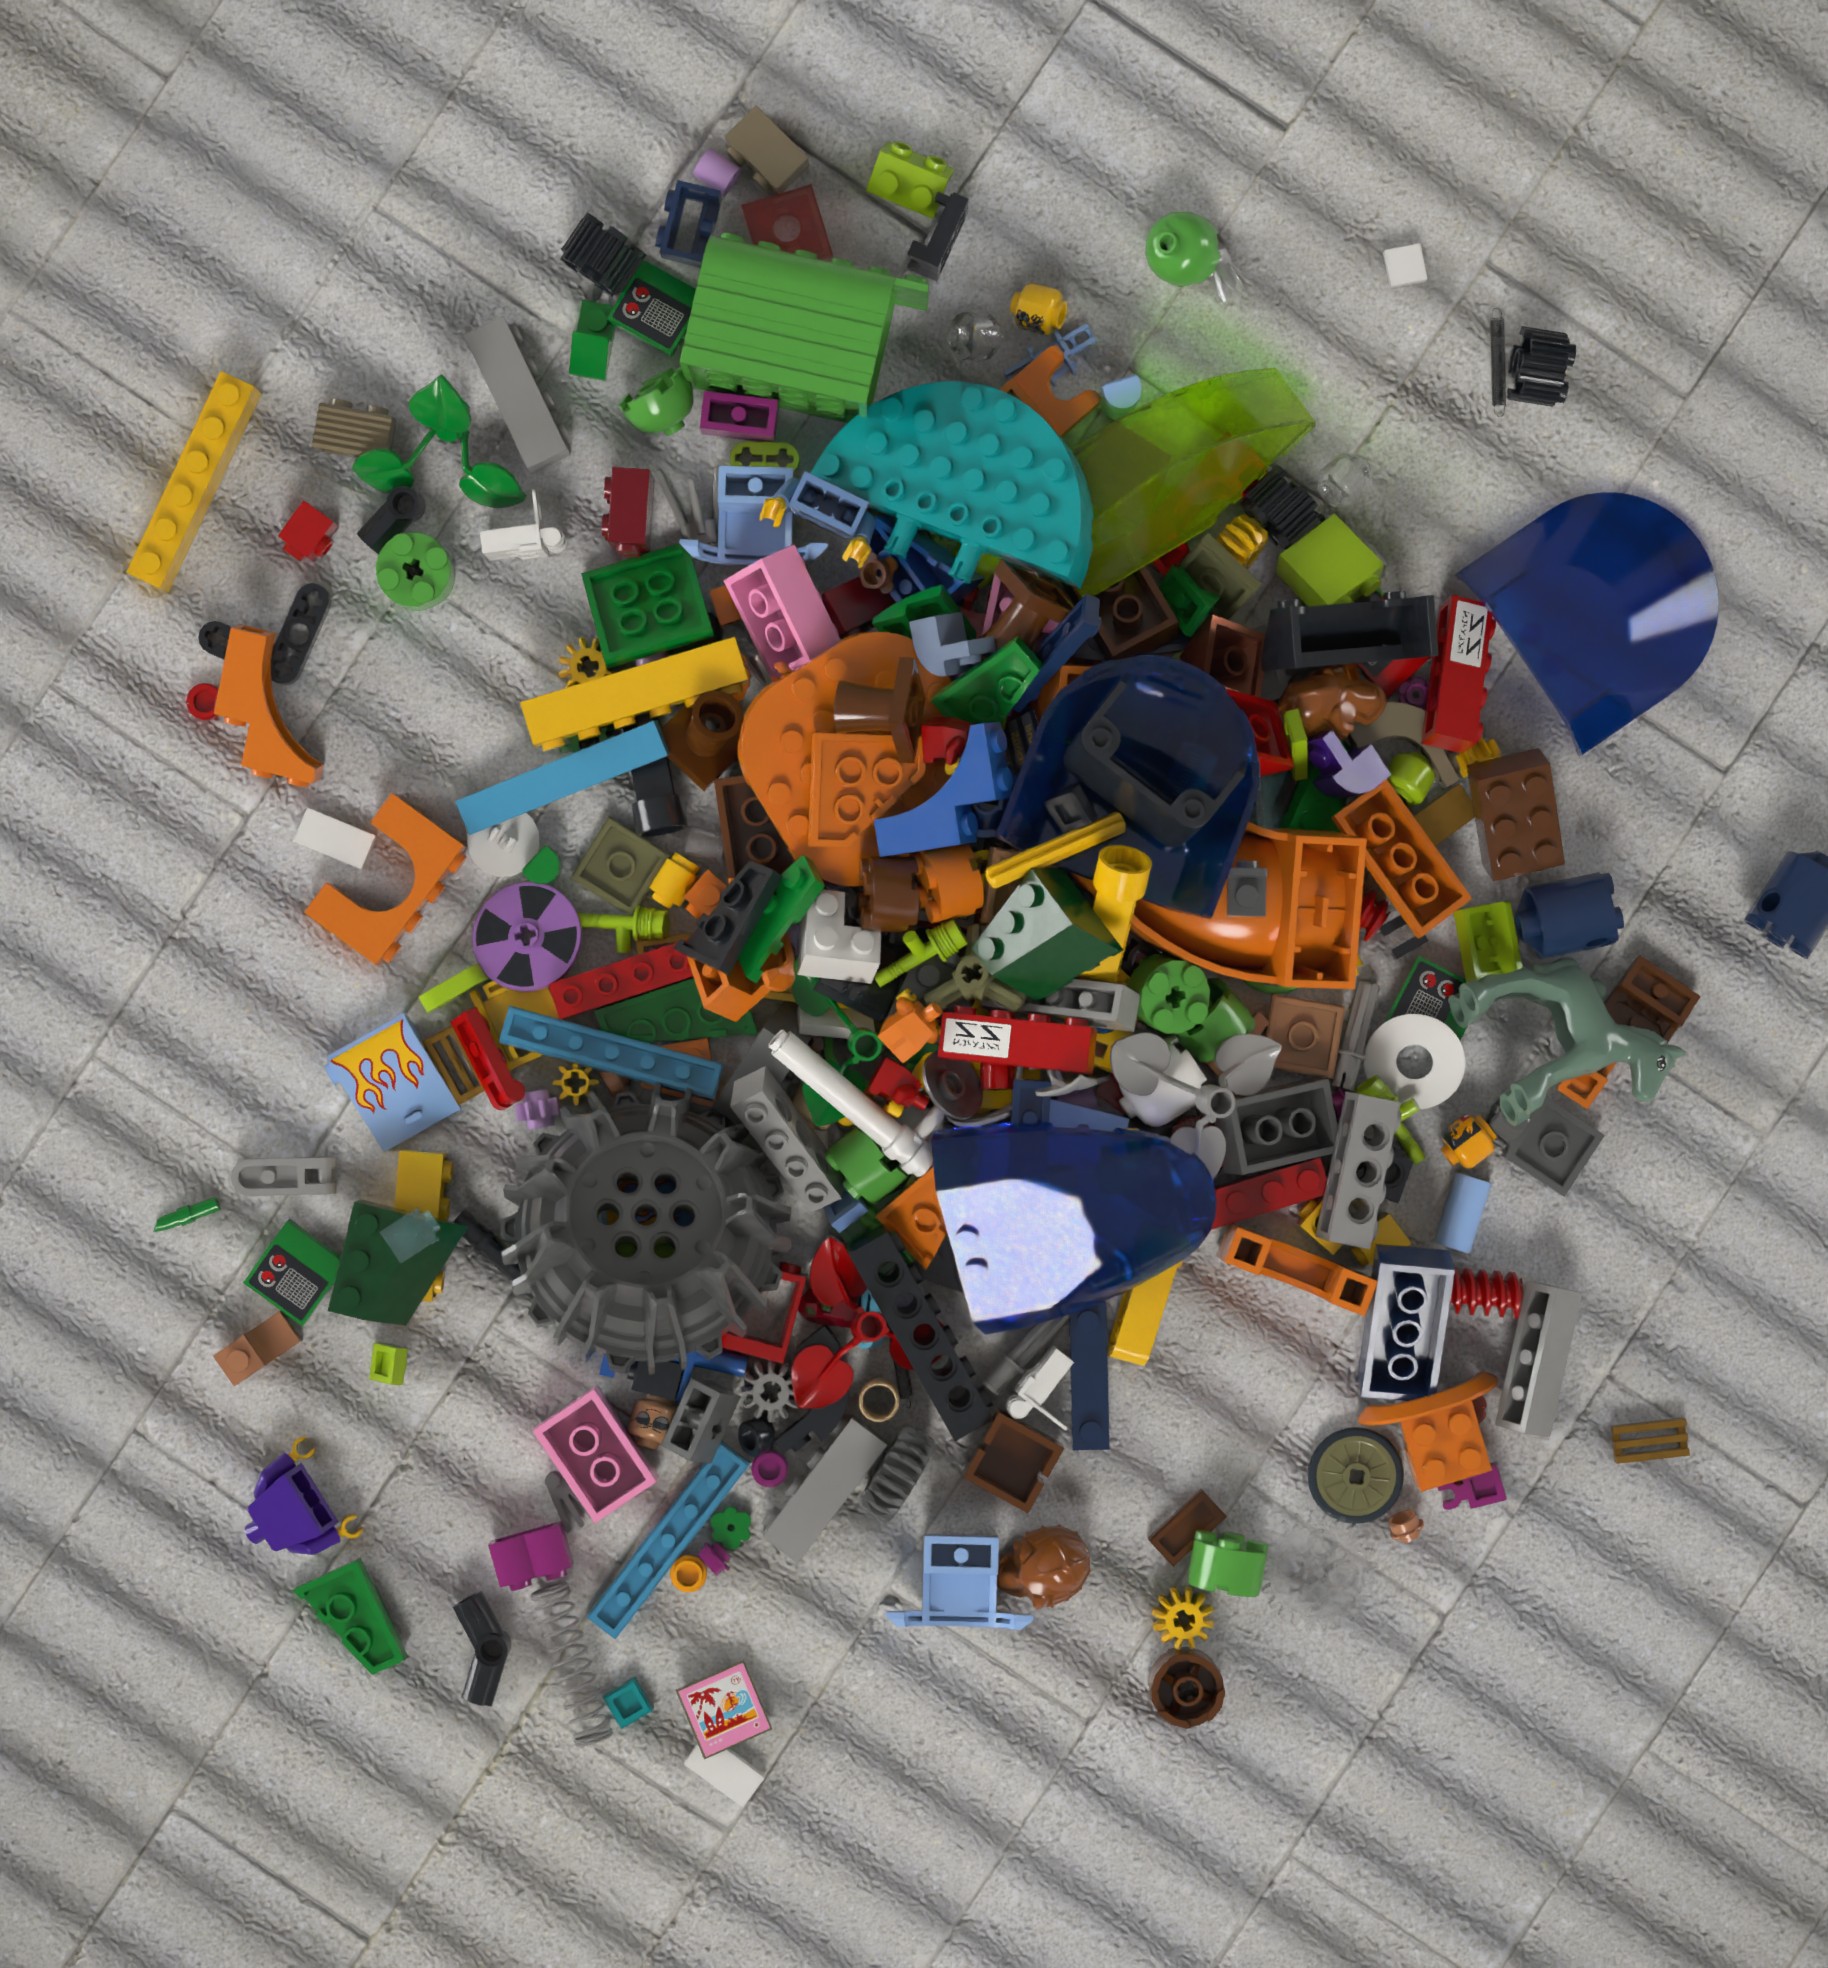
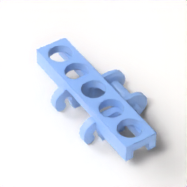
M1087 323L1062 338L1058 330L1053 332L1056 342L1048 347L1058 345L1064 353L1063 361L1066 364L1051 376L1050 383L1053 387L1057 386L1055 380L1071 372L1072 375H1076L1074 368L1077 367L1075 361L1071 363L1069 358L1096 343L1097 340L1093 337ZM1081 332L1086 333L1089 339L1078 345L1075 342V336ZM1065 342H1070L1073 349L1069 350ZM1031 346L1027 347L1026 351L1029 357L1004 371L1007 380L1009 381L1012 378L1011 373L1018 369L1023 370L1028 363L1032 362L1048 347L1036 354L1033 353L1034 351Z

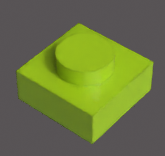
M373 1343L369 1379L389 1385H403L404 1374L407 1368L406 1358L408 1349L388 1343Z

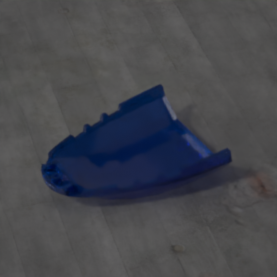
M1046 1122L1042 1123L1039 1127H1016L1015 1123L957 1127L935 1130L932 1136L931 1144L937 1198L971 1320L985 1335L1058 1319L1125 1293L1171 1268L1197 1250L1210 1233L1216 1216V1190L1212 1176L1204 1162L1194 1152L1190 1155L1173 1145L1170 1138L1158 1134L1117 1127L1113 1131L1090 1129L1086 1124H1079L1077 1128L1054 1127L1052 1123Z

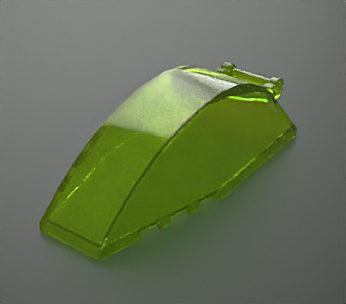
M1276 368L1245 370L1224 374L1180 388L1123 415L1070 449L1078 460L1086 478L1091 495L1094 518L1092 519L1091 533L1093 545L1088 570L1081 589L1076 588L1081 598L1086 594L1097 595L1210 528L1217 521V516L1231 502L1235 504L1242 497V492L1256 478L1260 480L1267 473V468L1280 455L1285 456L1316 426V421Z

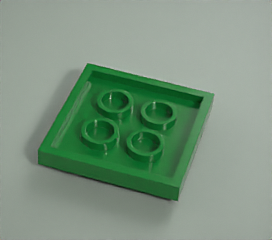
M680 543L643 554L641 558H630L581 573L607 669L714 637L692 556Z

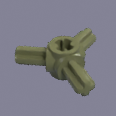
M973 924L967 927L966 939L968 944L966 945V956L960 958L956 971L951 973L953 979L925 994L924 1001L927 1006L932 1002H936L944 1010L963 998L967 1002L971 1000L986 1002L990 999L1012 1012H1018L1024 1006L1027 996L989 973L972 949V946L987 926ZM972 976L975 978H979L980 976H982V978L979 981L976 979H973L971 982L969 981Z

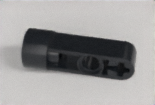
M649 713L635 717L636 724L623 728V732L625 733L654 720L658 721L661 729L660 717L651 719ZM663 757L631 770L637 802L631 805L637 836L654 837L686 829L688 823L682 795L675 794L668 757Z

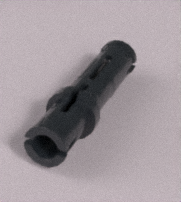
M465 1208L453 1222L469 1225L463 1238L474 1247L472 1251L477 1255L481 1253L509 1280L513 1281L520 1277L521 1272L518 1264H503L501 1252L508 1247L495 1236L497 1232L493 1229L488 1230ZM525 1293L531 1300L534 1298L531 1293Z

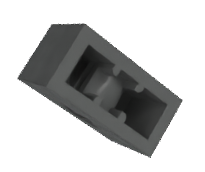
M691 1378L661 1446L691 1462L711 1464L741 1396L713 1381Z

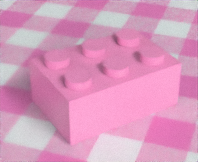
M795 544L766 556L723 580L770 677L779 678L783 676L774 667L775 663L786 662L794 671L841 640L838 630L832 623L822 602L821 594L816 589L806 569L805 561L800 556Z
M598 1385L541 1422L532 1431L594 1523H597L656 1483L659 1478V1474L642 1449L636 1445V1440L628 1433L627 1427Z

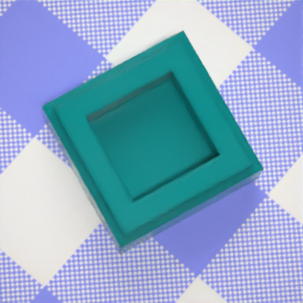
M636 1677L631 1678L603 1695L604 1701L621 1729L654 1709Z

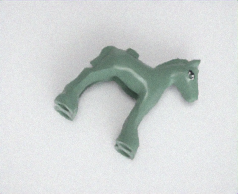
M1560 958L1548 964L1534 963L1533 972L1525 967L1505 974L1486 975L1478 981L1472 980L1461 984L1459 988L1460 993L1451 995L1448 999L1454 1021L1462 1028L1479 1020L1492 1003L1505 998H1524L1547 1007L1551 1011L1557 1039L1565 1054L1534 1069L1525 1078L1514 1082L1511 1085V1090L1500 1095V1108L1507 1122L1513 1126H1517L1529 1119L1532 1113L1541 1108L1550 1087L1561 1081L1594 1074L1602 1068L1617 1062H1625L1630 1066L1632 1095L1638 1102H1651L1670 1069L1675 1067V1059L1682 1057L1686 1052L1678 1046L1667 1045V1041L1654 1031L1616 1024L1602 1000L1606 997L1603 983L1598 978L1591 979L1581 969L1577 961L1572 958Z

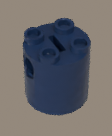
M1819 851L1806 853L1787 852L1745 916L1744 922L1761 932L1766 930L1767 933L1764 938L1775 946L1783 949L1787 943L1790 945L1789 949L1804 959H1808L1828 929V856Z
M1597 872L1526 887L1515 913L1516 927L1520 939L1533 948L1540 959L1616 943L1619 939L1618 929L1624 928V919L1620 907H1614L1611 895L1614 894V884L1610 873L1601 874Z

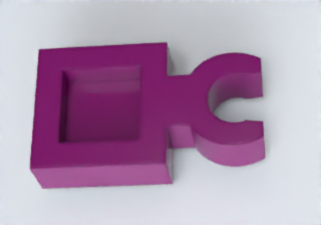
M1497 1462L1490 1463L1492 1471L1462 1479L1460 1482L1456 1481L1437 1487L1438 1491L1450 1489L1455 1493L1452 1499L1443 1501V1508L1446 1510L1454 1509L1459 1506L1462 1500L1468 1499L1471 1509L1507 1500Z

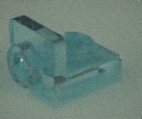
M416 1207L381 1230L380 1234L399 1262L403 1263L431 1243L433 1244L438 1241L439 1236L436 1231L441 1229V1227L429 1210L422 1213L420 1208Z

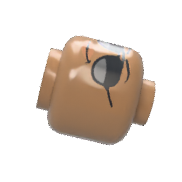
M646 1394L645 1399L642 1398L635 1401L627 1431L631 1436L637 1438V1446L657 1451L658 1445H662L677 1411V1408L673 1407L675 1401Z

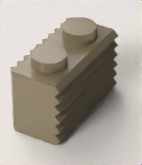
M331 398L330 404H319L312 440V447L316 451L357 459L361 454L369 450H392L397 420L393 416L388 415V409L373 405H367L366 411L352 409V402Z

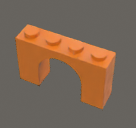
M394 793L390 794L370 823L400 844L410 855L414 865L415 879L408 897L393 909L376 912L361 906L333 884L325 883L304 912L375 965H382L384 961L390 963L402 948L398 943L406 931L411 934L418 927L424 917L420 912L428 901L432 904L436 902L446 887L442 882L448 873L456 874L467 859V856L463 854L467 849L465 844Z
M1235 1223L1228 1225L1216 1255L1227 1264L1258 1276L1262 1274L1321 1297L1331 1304L1362 1316L1366 1315L1378 1283L1377 1280L1367 1274Z

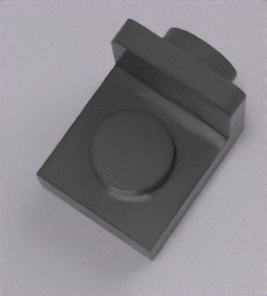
M1238 861L1236 862V868L1228 869L1227 917L1266 916L1267 868H1259V862Z

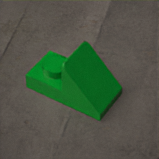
M582 300L577 330L573 331L569 375L606 382L616 326L609 323L607 317L614 306Z
M1176 565L1171 566L1158 586L1179 621V628L1189 637H1192L1221 598L1218 594L1200 589L1185 569Z

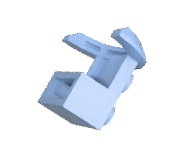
M719 466L718 547L703 544L699 540L687 539L679 540L681 546L692 557L699 560L734 566H749L766 556L791 546L793 511L790 507L785 510L779 527H773L774 520L770 518H763L760 521L759 516L765 499L773 498L785 481L794 478L793 468ZM809 543L807 546L797 548L805 563H809L826 551L828 543Z
M924 1534L922 1610L886 1612V1617L897 1627L966 1626L1022 1630L1034 1620V1615L996 1612L999 1537L983 1535Z

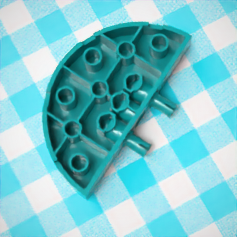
M942 381L921 384L891 394L867 408V418L860 417L858 414L845 425L827 445L810 473L868 501L867 508L896 518L897 522L887 544L883 548L892 555H899L900 558L906 559L907 552L917 530L925 529L962 544L948 575L959 581L963 580L964 583H971V578L982 554H990L1081 589L1092 553L1093 541L1091 540L1092 519H1094L1091 495L1084 473L1078 460L1056 431L1030 406L1001 390L976 383Z

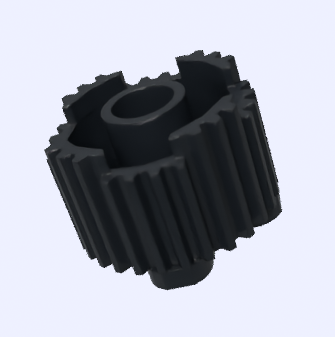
M586 213L561 248L564 254L560 260L576 273L579 272L592 281L594 286L613 297L614 294L622 293L647 255L631 243L625 245L628 237L612 226H609L607 230H603L604 224L593 215Z
M1521 326L1519 334L1523 336L1520 346L1513 345L1509 358L1508 373H1512L1514 387L1513 389H1507L1508 400L1550 407L1555 406L1557 402L1564 403L1569 388L1568 381H1564L1567 366L1572 367L1574 364L1576 344H1570L1567 333Z
M1275 465L1244 494V499L1239 505L1250 518H1256L1263 525H1266L1264 529L1268 532V539L1275 546L1280 545L1286 550L1324 522L1326 518L1322 513L1315 511L1318 505L1312 496L1301 485L1298 487L1292 481L1288 483L1283 478L1287 475V472L1281 466Z

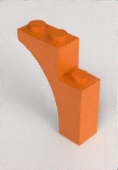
M243 624L233 626L230 629L214 714L225 717L224 722L231 725L246 726V723H249L241 766L251 768V774L264 778H273L275 774L287 777V783L308 787L309 783L313 784L321 779L324 764L312 757L294 739L276 705L271 680V658L276 632Z

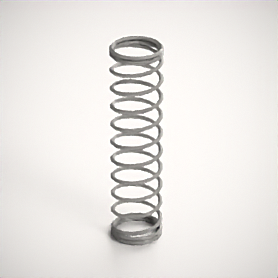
M563 1582L541 1588L533 1592L531 1597H533V1601H541L565 1593L553 1601L535 1607L534 1610L536 1611L554 1606L572 1605L567 1610L540 1621L539 1624L576 1619L570 1625L544 1635L543 1638L547 1639L564 1634L580 1633L573 1640L549 1649L547 1652L552 1653L568 1648L584 1647L582 1651L574 1656L554 1663L551 1666L554 1668L573 1662H589L584 1667L565 1676L558 1677L555 1680L559 1682L578 1676H593L587 1682L560 1693L561 1696L577 1691L597 1690L590 1697L567 1705L564 1708L569 1710L587 1704H601L596 1710L568 1722L573 1724L586 1719L605 1718L599 1725L573 1735L575 1746L584 1747L610 1738L613 1732L610 1727L601 1728L608 1722L609 1717L603 1714H596L604 1707L605 1703L600 1700H591L600 1693V1688L587 1686L595 1680L596 1674L582 1672L591 1665L592 1660L578 1658L587 1651L588 1646L573 1644L583 1636L584 1632L568 1630L579 1622V1618L572 1615L564 1616L574 1609L575 1604L569 1601L559 1602L571 1592L568 1586L569 1583Z

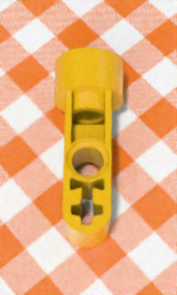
M1111 845L1104 847L1099 852L1093 878V886L1097 890L1093 910L1123 948V951L1115 956H1109L1101 961L1099 966L1091 971L1083 972L1079 977L1097 982L1115 984L1117 982L1136 901L1145 895L1152 867L1151 859L1144 852L1136 848L1124 845Z
M1141 1221L1132 1249V1253L1135 1256L1108 1340V1357L1140 1366H1145L1176 1270L1182 1267L1191 1238L1187 1234L1155 1223Z

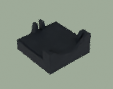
M937 192L935 202L945 208L927 246L913 240L907 253L911 257L907 268L936 282L941 275L968 214L969 199L954 192L950 196Z
M849 916L844 926L861 927L854 918ZM881 940L880 965L877 972L910 953L909 948L904 945L892 944ZM903 974L882 987L878 985L875 978H873L871 984L818 978L813 990L881 1023Z

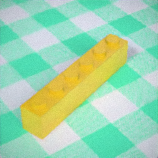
M220 371L126 573L169 593L262 395L254 386Z
M732 637L520 702L533 746L535 748L542 746L543 751H549L564 746L563 739L578 735L579 741L600 735L599 728L611 724L614 725L615 730L636 724L635 717L649 713L651 719L672 713L670 706L685 702L686 708L693 707L696 699L709 691H721L729 695L743 691L742 684L748 683V677L736 638Z

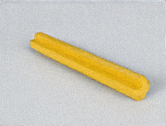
M1113 812L1093 821L1092 824L1072 830L987 867L985 874L987 881L992 888H999L1026 876L1031 868L1047 867L1126 831L1125 821L1119 812Z

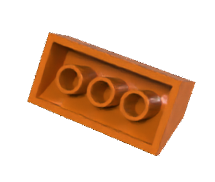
M1387 779L1375 789L1359 795L1331 817L1341 833L1367 839L1365 866L1418 939L1472 899Z

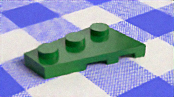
M1017 636L936 692L931 702L944 717H955L973 724L1000 722L1002 725L1008 713L1040 671L1042 662L1024 641Z
M361 1557L293 1589L301 1600L304 1598L317 1612L315 1615L324 1624L328 1623L342 1638V1644L371 1675L408 1658Z

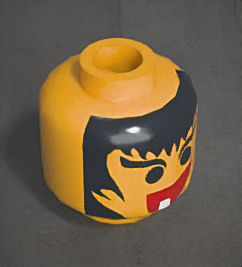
M1464 1114L1441 1132V1138L1445 1145L1440 1148V1151L1452 1166L1459 1163L1464 1168L1471 1169L1494 1152L1493 1141L1497 1137L1480 1115L1474 1118L1472 1115Z

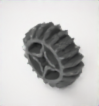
M907 1425L896 1435L871 1475L859 1499V1508L864 1510L868 1516L886 1523L898 1513L923 1473L935 1449L934 1439L929 1437L928 1433Z

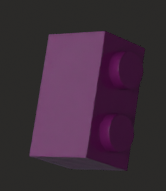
M704 391L700 420L702 435L775 442L779 414L778 400Z

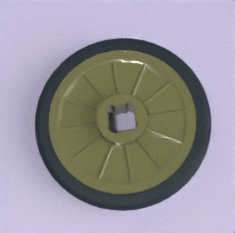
M1345 1428L1326 1437L1313 1452L1308 1467V1484L1313 1499L1326 1514L1345 1523H1366L1383 1516L1398 1500L1404 1482L1403 1464L1396 1448L1387 1438L1366 1428ZM1351 1469L1363 1470L1360 1482H1349Z

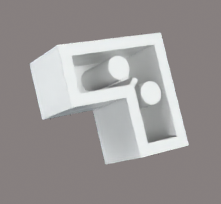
M822 890L799 922L797 975L872 983L880 965L881 931L862 930L861 927L844 926L845 892Z

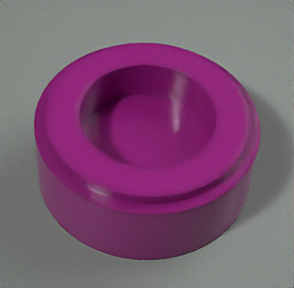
M774 1449L756 1456L751 1466L752 1476L758 1484L764 1487L780 1485L788 1473L786 1457Z

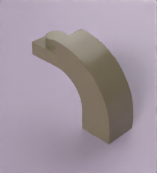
M1387 702L1384 711L1377 720L1369 725L1354 721V731L1346 737L1353 749L1387 738L1405 740L1414 745L1429 760V765L1433 768L1435 778L1441 789L1460 781L1456 774L1460 772V767L1451 752L1446 754L1441 748L1421 744L1425 711L1421 708L1404 703Z

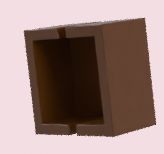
M997 1408L993 1415V1420L990 1421L982 1435V1440L986 1445L977 1444L962 1471L963 1478L1022 1511L1029 1513L1044 1486L1043 1478L1037 1476L1038 1472L1041 1471V1474L1048 1478L1062 1454L1064 1446L1060 1441Z

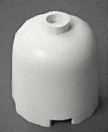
M1169 1034L1163 1040L1168 1045L1171 1059L1168 1068L1162 1073L1200 1089L1202 1087L1201 1084L1207 1080L1187 1050L1181 1053L1178 1048L1176 1049L1174 1044L1179 1041L1175 1035ZM1160 1079L1155 1091L1147 1096L1132 1094L1119 1084V1088L1124 1096L1119 1100V1103L1128 1117L1132 1119L1137 1115L1143 1123L1152 1127L1165 1125L1196 1106V1095Z

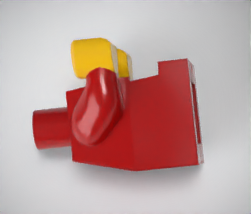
M931 717L921 726L923 763H934L938 758L946 759L945 773L952 775L964 753L970 725L975 724L955 717Z
M887 1057L880 1061L863 1092L872 1098L877 1095L883 1097L886 1103L882 1109L892 1118L900 1117L904 1108L910 1107L911 1104L924 1110L930 1100V1097L919 1092L922 1084L905 1067Z

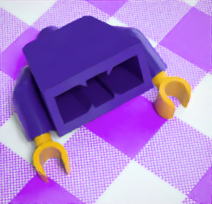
M307 1437L296 1439L289 1454L284 1452L260 1473L253 1491L256 1500L248 1506V1512L254 1521L245 1526V1534L252 1543L258 1544L266 1540L270 1548L276 1552L286 1548L291 1553L315 1555L341 1542L340 1538L343 1536L356 1538L361 1535L363 1527L353 1532L345 1528L348 1521L358 1517L354 1513L347 1514L342 1519L341 1526L334 1527L339 1521L304 1465L300 1463L296 1466L295 1462L299 1459H309L315 1454V1447L306 1455H301L298 1452V1445L306 1440Z

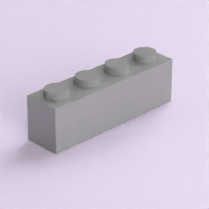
M501 316L464 334V338L529 472L532 474L571 455L566 446L572 443L570 435L564 423L556 425L550 413L556 410V406L548 390L540 392L535 378L541 375L531 356L524 358L519 348V345L525 342L516 323L508 325L504 316Z
M1527 1281L1496 1417V1426L1523 1434L1550 1437L1582 1297L1581 1292Z
M853 1414L848 1421L841 1418L836 1428L829 1435L833 1440L824 1451L819 1447L806 1465L811 1469L804 1479L801 1480L799 1477H796L785 1491L784 1495L788 1497V1500L782 1508L778 1509L774 1506L762 1522L766 1527L762 1537L796 1563H799L887 1446L885 1438Z

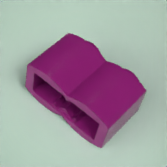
M562 1521L492 1540L488 1544L499 1586H510L511 1591L531 1586V1579L545 1576L546 1581L562 1578L568 1575L566 1569L571 1568L574 1564Z

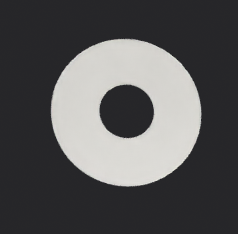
M1406 1014L1388 1020L1373 1033L1368 1041L1364 1055L1366 1056L1364 1067L1367 1078L1378 1075L1383 1083L1388 1085L1392 1093H1396L1398 1096L1397 1102H1400V1105L1414 1098L1420 1109L1431 1108L1447 1100L1459 1087L1465 1072V1053L1459 1038L1446 1024L1427 1015ZM1420 1045L1430 1052L1433 1066L1425 1077L1410 1079L1400 1073L1396 1060L1399 1052L1404 1047Z

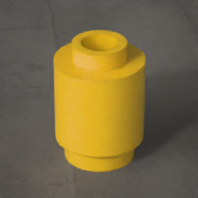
M675 852L671 860L669 858L666 859L649 886L650 889L655 891L651 898L668 909L673 904L680 907L685 900L683 897L699 878L696 874L700 867Z

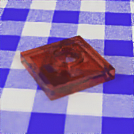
M812 184L741 205L752 244L758 245L759 241L769 242L780 246V251L795 254V250H805L816 254L817 259L820 260L833 257ZM793 216L800 224L801 230L796 239L789 242L779 240L773 231L775 221L782 217Z

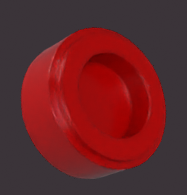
M209 683L195 685L189 691L186 699L189 712L194 717L204 721L218 718L219 715H215L214 710L219 688Z

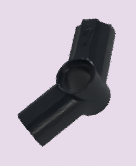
M480 1591L452 1607L475 1649L461 1698L473 1704L492 1707L512 1642L510 1636L502 1630L483 1592ZM487 1640L498 1641L503 1649L502 1654L498 1656L489 1655L484 1649V1642Z

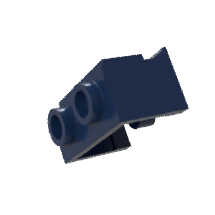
M677 180L675 190H668L664 211L669 212L666 226H659L655 247L660 248L661 258L701 269L706 245L710 235L714 234L722 202L720 190ZM686 199L703 203L691 254L674 250Z

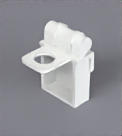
M536 489L532 490L536 524L480 531L482 553L490 561L516 557L523 560L549 557L548 550L556 554L566 550L568 541L562 531L555 527L544 528L540 495Z
M1052 1344L1040 1361L1033 1368L1027 1369L1013 1388L1017 1394L1008 1397L1005 1403L1009 1415L1015 1419H1022L1035 1407L1066 1431L1068 1427L1041 1405L1073 1365L1072 1359Z

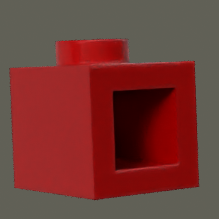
M303 500L278 534V537L286 542L282 549L298 561H301L305 556L314 562L317 557L323 558L328 553L334 543L331 537L339 526Z

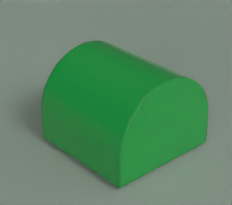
M546 845L526 864L521 873L534 883L548 885L560 877L563 869L562 860L551 847Z

